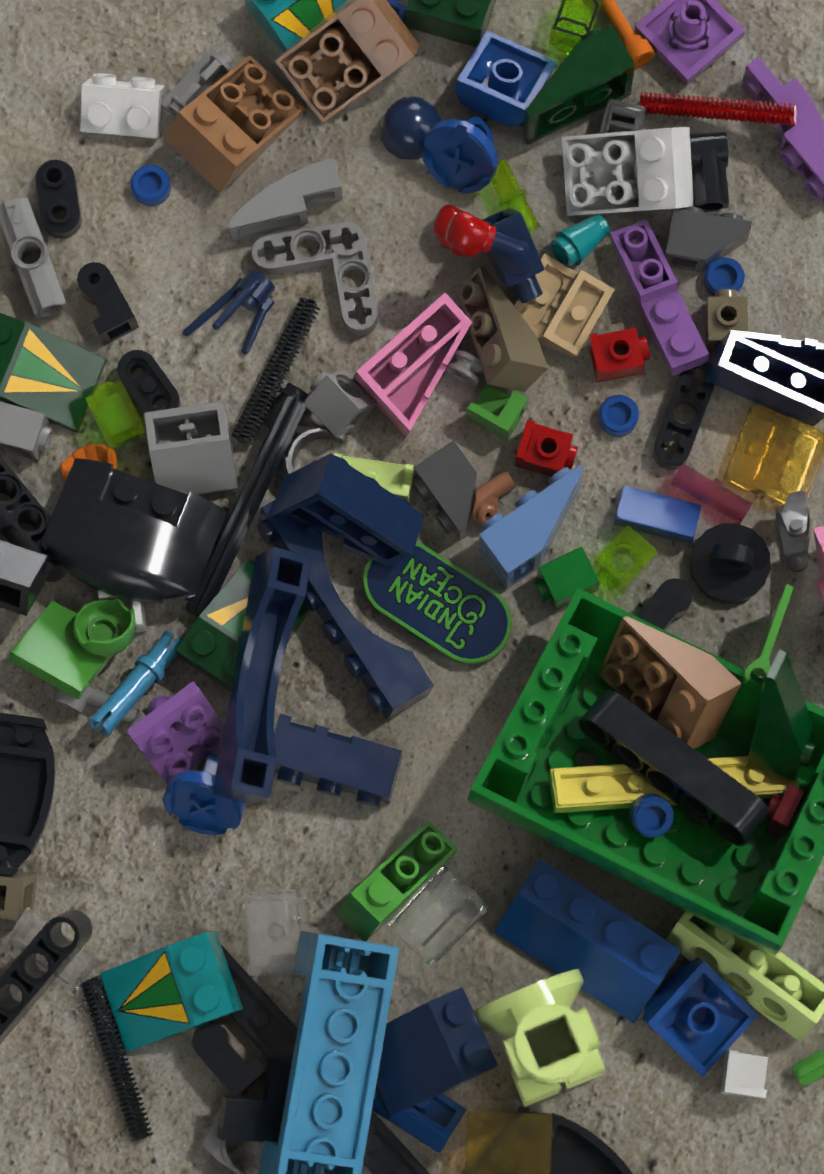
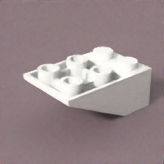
M689 127L562 137L567 216L694 207Z

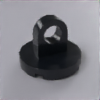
M721 523L707 529L696 540L690 556V574L693 581L707 598L722 604H739L753 597L764 587L771 570L770 552L764 539L753 529L738 523Z

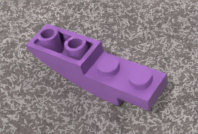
M757 57L746 65L743 77L744 89L753 101H762L763 105L765 101L768 106L770 102L772 106H774V102L777 103V106L781 102L782 107H784V103L787 104V107H789V103L792 104V107H794V104L797 105V122L795 126L793 124L788 126V124L774 125L772 123L777 130L785 131L779 145V153L783 162L791 170L797 169L805 179L804 185L810 195L816 200L821 198L824 202V122L809 94L796 77L783 86L760 57Z
M644 219L611 232L610 237L632 296L657 351H661L672 376L709 362V352L678 291V282L648 220Z

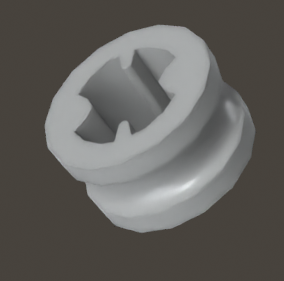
M456 350L453 355L455 362L449 363L446 370L458 380L477 386L479 383L478 374L484 373L480 360L469 353Z

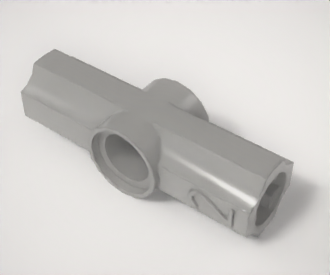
M16 197L5 201L0 206V223L34 316L37 319L49 318L60 314L68 305L29 199L27 197ZM28 253H41L37 262L33 264L23 263V258Z

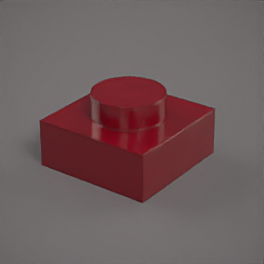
M789 784L781 797L776 794L772 796L767 806L769 814L766 818L770 820L764 831L765 834L779 841L804 791Z

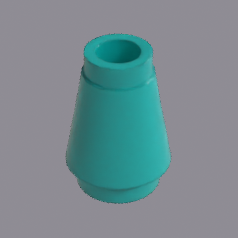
M595 214L593 217L558 231L555 239L550 243L552 252L558 261L567 267L573 264L580 265L605 236L610 233V227L601 215Z

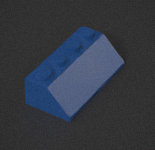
M542 859L538 860L494 933L557 974L579 969L584 980L581 990L633 1024L681 952V949Z

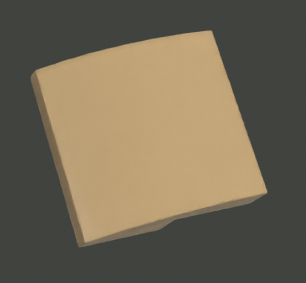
M544 253L541 257L544 270L535 275L543 294L525 303H521L518 297L514 307L536 334L540 343L576 358L615 289L583 270L577 273Z

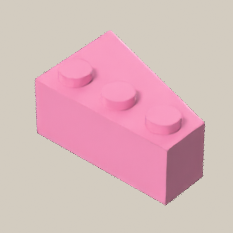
M446 292L361 366L353 377L377 402V407L405 438L414 426L472 323Z

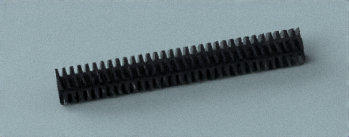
M303 297L299 299L282 336L273 350V354H271V358H269V362L266 364L258 380V384H256L244 408L245 410H243L236 427L231 433V436L237 439L236 441L242 444L249 443L253 445L249 441V439L255 440L251 435L257 436L253 431H260L256 426L262 427L258 422H264L260 419L261 417L266 419L263 413L268 414L265 408L271 409L267 404L273 405L269 400L275 401L271 396L277 397L273 392H279L276 387L281 388L278 382L284 383L280 380V378L286 379L282 374L288 375L284 370L290 371L286 366H293L289 361L295 362L291 356L297 358L293 352L299 354L295 348L301 349L297 344L303 345V343L299 340L305 341L306 339L302 335L308 336L304 330L310 332L306 326L312 328L308 324V322L314 323L310 318L316 319L312 314L318 315L319 313L315 309L321 310L317 307L316 301Z
M96 976L81 983L80 987H82V992H84L85 1002L88 1003L87 1007L90 1008L88 1011L91 1013L90 1017L93 1018L91 1021L94 1023L93 1027L96 1028V1036L99 1038L98 1042L100 1041L101 1051H103V1056L106 1058V1066H108V1071L110 1072L109 1076H111V1081L114 1083V1091L117 1093L119 1106H121V1111L124 1113V1121H126V1126L129 1128L127 1130L130 1133L129 1137L131 1136L132 1138L131 1142H136L153 1135V1132L149 1133L152 1128H147L150 1122L145 1123L148 1120V1117L144 1118L147 1113H142L145 1107L140 1108L144 1103H139L142 1097L137 1098L140 1092L135 1093L139 1088H134L137 1082L132 1083L135 1080V1077L131 1078L134 1073H129L132 1068H127L130 1063H126L129 1058H124L127 1053H122L125 1048H121V1046L124 1044L119 1043L122 1038H117L120 1033H116L118 1028H114L117 1024L112 1023L115 1018H111L113 1013H109L112 1009L108 1008L110 1003L106 1004L108 998L105 999L104 997L107 994H103L105 989H101L103 984L99 983L102 979H98L99 976Z

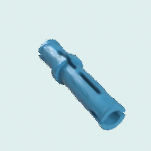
M165 631L146 655H140L137 658L132 672L99 710L89 718V723L94 730H97L103 723L99 734L109 737L115 727L153 683H159L165 676L164 670L178 655L176 648L181 643L179 637L166 649L171 644V639L175 634Z

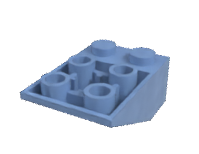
M580 465L572 471L568 467L563 468L548 480L550 486L538 494L535 490L526 493L516 501L515 506L517 508L505 517L498 513L481 526L483 532L479 534V552L506 590L540 567L580 490L583 476V468Z

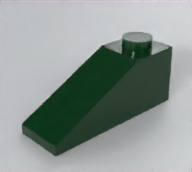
M779 650L766 676L747 765L795 781L801 766L809 767L816 744L810 742L813 723L787 652Z

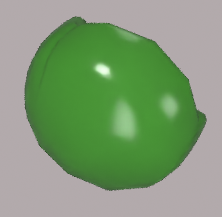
M120 598L110 601L98 599L86 603L75 615V638L80 646L92 655L110 657L123 652L133 641L136 630L134 609L129 610Z

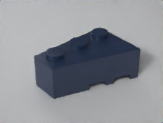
M731 330L717 344L704 380L811 428L824 418V343H817V340L814 339L798 341L781 339L779 335Z
M332 453L283 477L270 516L281 522L287 516L308 525L306 532L317 537L320 531L342 539L341 547L386 566L412 556L424 515L411 507L406 500L396 497L380 486L375 479L365 476L350 466L345 459Z
M279 714L274 732L277 756L274 773L278 774L277 781L293 786H300L301 781L317 784L316 791L340 797L341 791L356 794L357 802L374 807H379L381 801L390 803L403 757L401 750L356 736H351L350 738L328 732L329 728L315 725L312 728L292 723V717Z

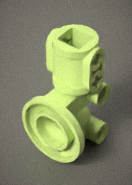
M579 969L544 979L494 1000L474 1011L482 1029L510 1038L503 1041V1047L511 1065V1076L524 1107L560 1093L559 1090L562 1089L560 1083L564 1082L568 1090L602 1076V1072L605 1071L602 1058L597 1049L600 1047L599 1038L586 1008L576 1012L570 1009L584 983Z

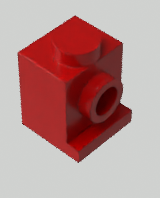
M636 327L600 335L598 333L589 335L588 349L596 383L643 374L644 361L650 360V351L646 336L638 338ZM627 347L628 353L622 356L617 355L613 348Z
M527 419L516 454L515 466L550 477L566 467L572 470L578 447L572 445L573 434L535 424V421ZM543 443L555 445L556 450L553 453H545L542 451L541 445Z

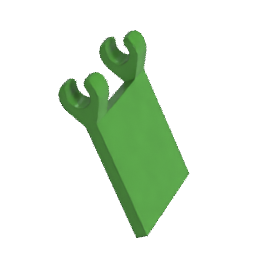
M786 584L771 613L755 661L746 668L743 674L742 682L747 685L750 675L754 674L763 678L764 682L760 690L763 691L766 676L771 668L769 657L794 589L793 586Z

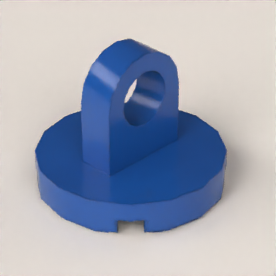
M471 117L465 121L457 119L440 121L425 136L423 141L424 149L422 150L423 162L429 173L441 185L447 188L453 186L460 189L458 192L468 194L479 192L495 176L498 168L497 151L493 145L492 132L483 119Z
M213 754L208 756L203 772L192 770L181 772L169 779L162 800L168 814L171 816L173 812L178 816V823L186 829L200 834L220 835L225 834L228 828H233L234 830L239 827L246 805L243 802L212 795L219 756Z

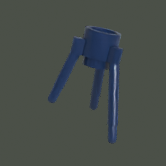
M251 269L243 279L239 278L229 291L183 330V335L189 336L229 301L235 298L212 326L213 329L218 330L240 306L249 311H253L257 307L258 312L242 348V353L248 354L266 313L274 304V301L270 298V295L275 290L274 284L262 273Z

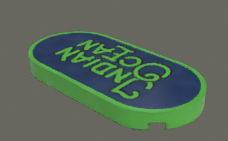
M416 542L412 556L389 566L371 559L368 560L364 570L363 584L372 607L382 616L439 653L460 664H474L495 658L505 648L510 638L512 626L510 610L505 600L495 590L430 548Z

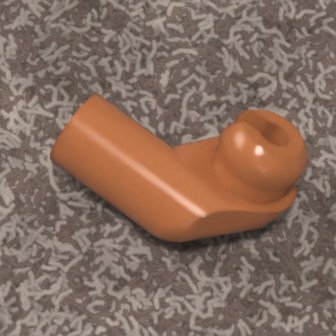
M503 471L475 490L472 515L477 524L482 526L487 520L498 514L499 498L516 488L513 479L507 471Z

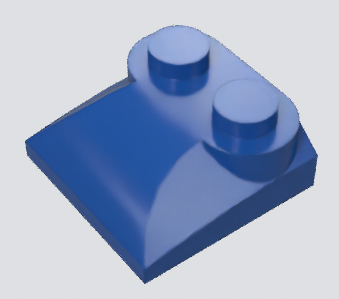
M486 31L459 75L454 91L460 103L466 108L506 126L520 127L524 125L525 110L550 79L557 61Z
M697 957L681 965L648 1001L642 1020L649 1029L663 1039L699 1075L704 1077L754 1021L758 1014L705 961Z

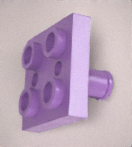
M664 0L641 19L634 28V32L640 35L642 39L649 41L656 55L686 86L742 39L745 30L716 0ZM672 42V44L674 46H677L678 48H672L669 43ZM705 45L708 46L705 50L699 49L700 47H705Z
M192 681L171 698L165 695L154 698L148 705L147 711L149 714L127 730L128 734L168 785L169 779L173 776L189 771L221 747L225 724L201 690Z

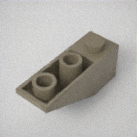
M479 266L457 292L465 315L472 321L469 329L487 384L525 392L548 369L538 337L487 270Z

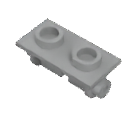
M211 48L161 101V106L176 117L179 111L234 68L230 64L232 62L231 57L223 50L217 53Z

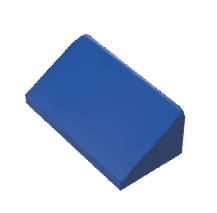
M623 486L614 525L692 544L702 505Z
M444 1094L390 1118H387L378 1095L375 1096L372 1107L374 1112L438 1153L442 1151L467 1109Z

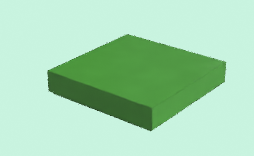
M52 600L11 650L9 661L79 700L112 656L92 655L83 649L74 635V621L77 613Z

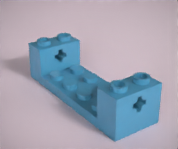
M300 930L293 972L307 975L279 1140L278 1142L264 1140L258 1174H361L399 947Z

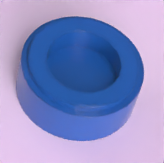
M145 165L133 174L131 189L139 203L145 206H157L165 202L169 197L171 183L164 169L156 165Z
M722 257L715 259L706 269L704 276L705 288L712 296H714L715 291L722 289H733L739 293L745 279L744 270L732 258Z
M625 395L610 396L600 407L599 424L611 436H626L635 429L638 423V407L631 398Z
M648 793L638 797L633 802L629 811V819L639 834L648 838H656L662 836L670 829L674 814L672 807L662 796Z

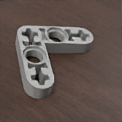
M340 222L265 235L255 241L252 247L254 265L260 272L267 275L333 265L345 328L356 336L370 334L378 324V310L365 236L357 224ZM350 234L352 240L358 239V241L352 243V249L345 250L343 244L331 245L332 253L326 254V242L324 240L326 236H330V244L341 242L342 235ZM306 239L315 240L320 246L318 253L310 258L301 256L297 251L298 245ZM291 242L290 248L294 260L288 261L287 253L275 255V262L267 263L265 257H259L265 254V248L273 247L274 253L286 252L285 243ZM352 269L359 270L364 274L365 281L360 287L350 288L342 281L344 274ZM361 297L364 313H371V315L365 318L364 324H358L355 318H349L355 315L353 298Z

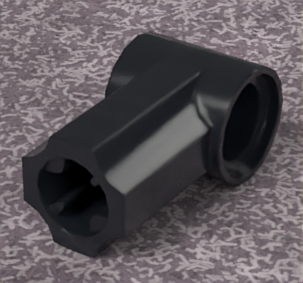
M726 131L690 134L694 207L702 209L704 213L717 212L728 208L729 195L726 167H728L729 153Z

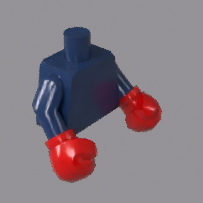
M451 204L445 205L439 210L434 221L433 233L440 239V245L443 248L451 250L453 254L460 257H474L479 252L487 254L500 282L508 287L514 285L521 303L531 301L543 294L535 275L542 272L544 266L521 212L508 207L481 220Z

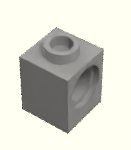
M345 369L331 374L328 372L321 374L311 384L310 389L313 392L304 402L335 437L354 431L377 404Z
M0 401V450L39 461L42 450L47 451L53 437V428H50V422L46 415Z

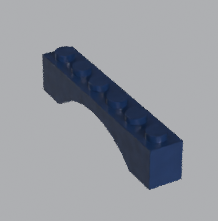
M276 499L263 506L258 517L259 523L257 524L258 531L263 540L268 545L273 543L274 547L312 557L304 603L310 611H317L324 622L322 629L327 639L333 645L338 644L346 656L344 657V663L349 673L355 679L360 678L367 688L366 697L371 707L377 713L382 712L385 718L389 720L426 698L434 684L413 652L393 645L372 633L352 615L341 601L330 580L325 564L322 541L323 531H320L317 537L306 532L308 525L285 516L282 522L270 517Z
M273 547L255 557L212 795L247 804H253L270 798L277 759L274 743V714L278 680L289 636L306 595L312 557Z

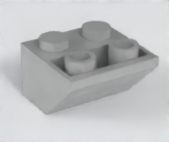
M224 401L144 413L149 454L156 484L188 495L191 491L199 496L239 490L228 412Z

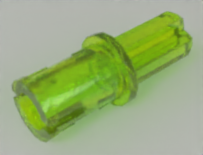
M505 159L499 160L497 171L491 180L501 200L498 205L500 208L506 209L510 207L521 212L531 234V229L536 231L541 225L526 199L528 192L525 189H521L509 163Z

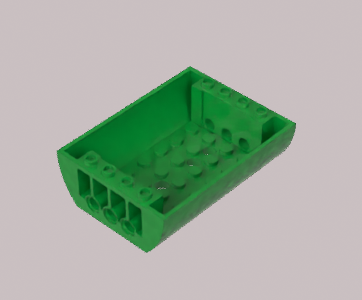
M577 588L475 779L468 795V802L775 956L782 948L824 857V709L804 700L813 723L810 742L816 744V748L809 767L801 766L797 774L799 788L804 793L779 841L764 833L770 820L765 818L744 846L733 845L706 825L692 823L687 817L686 810L679 805H670L674 814L673 823L665 834L656 838L644 837L636 831L629 819L630 808L554 813L548 777L550 769L581 767L575 761V755L580 752L591 754L596 761V766L622 764L591 741L581 731L579 720L604 690L615 691L598 673L623 617H631L713 655L741 682L715 738L695 748L697 752L707 759L749 756L763 691L760 690L764 682L762 678L751 674L747 685L742 682L744 669ZM771 799L762 800L768 806Z

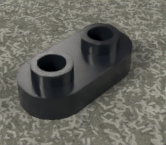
M57 159L49 160L43 163L36 173L41 220L50 235L61 239L68 238L77 233L82 224L77 180L73 169L68 163ZM54 173L62 175L61 179L56 183L48 181L49 177ZM57 211H67L65 218L61 220L54 218V214Z
M133 350L122 356L117 366L118 376L143 414L145 412L158 411L154 408V404L159 399L168 401V406L165 409L181 407V400L177 390L148 352ZM137 368L146 370V374L140 379L133 378L132 373Z

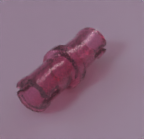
M684 462L670 485L678 487L701 501L700 506L707 509L710 506L733 519L738 524H741L753 503L721 485L723 481L715 478L713 481L688 467Z

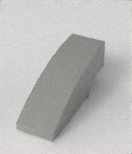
M334 157L310 164L285 175L246 202L228 220L232 241L307 224L309 222L306 208L343 200L341 183Z

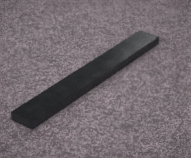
M222 946L243 1010L232 1013L229 1016L267 1058L268 1055L293 1057L298 1028ZM372 1110L363 1164L371 1173L430 1174Z

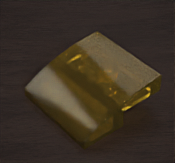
M752 405L749 407L723 479L756 495L766 494L784 504L789 495L796 491H805L808 500L824 457V432L788 416Z

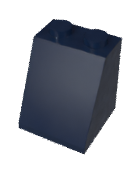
M463 987L426 1002L386 1024L375 1091L387 1118L457 1088L498 1066Z

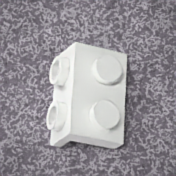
M94 74L93 79H88L82 84L80 132L158 138L160 136L161 97L165 93L164 85H155V79L148 77H133L132 82L116 81L117 76L112 74Z

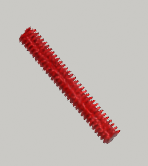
M642 92L640 94V106L645 107V114L649 112L650 115L653 112L654 115L663 114L664 116L667 114L671 116L673 114V116L678 115L680 117L682 115V117H685L687 115V118L692 115V118L701 117L704 119L706 117V119H709L711 117L712 120L716 118V120L725 119L727 121L730 119V121H733L735 119V121L740 120V122L749 121L751 123L754 121V123L764 122V124L769 122V124H788V126L792 124L795 126L797 122V105L794 104V107H792L791 103H789V107H787L786 103L782 107L781 102H779V106H777L776 102H774V106H772L771 102L768 106L766 101L764 105H762V101L758 105L756 100L755 104H753L752 100H750V104H748L747 100L743 104L742 99L740 103H738L737 99L733 103L734 100L731 99V102H729L728 98H726V102H724L723 98L719 102L718 97H716V101H714L713 97L711 101H709V97L705 101L704 96H702V100H700L699 96H697V100L692 96L691 100L689 95L687 99L685 95L681 99L679 94L678 98H676L675 94H673V98H671L670 94L667 98L665 93L663 97L661 93H659V97H657L656 93H654L653 97L651 92L649 96L647 92H645L644 96Z

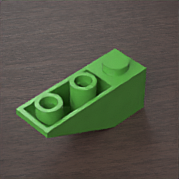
M428 821L348 895L336 915L363 941L367 942L450 859L458 848Z

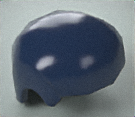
M415 96L403 97L390 105L381 124V141L389 153L400 159H420L424 149L423 141L425 136L442 119L435 106L423 98Z

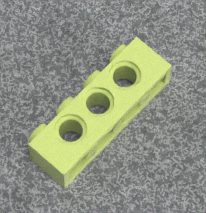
M688 912L683 914L666 939L681 949L680 954L689 961L697 957L705 961L746 1003L800 1043L824 1014V983L780 951L773 956Z

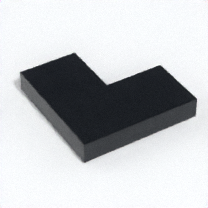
M268 1055L263 1097L222 1096L217 1135L220 1140L264 1142L265 1140L278 1142L293 1057Z

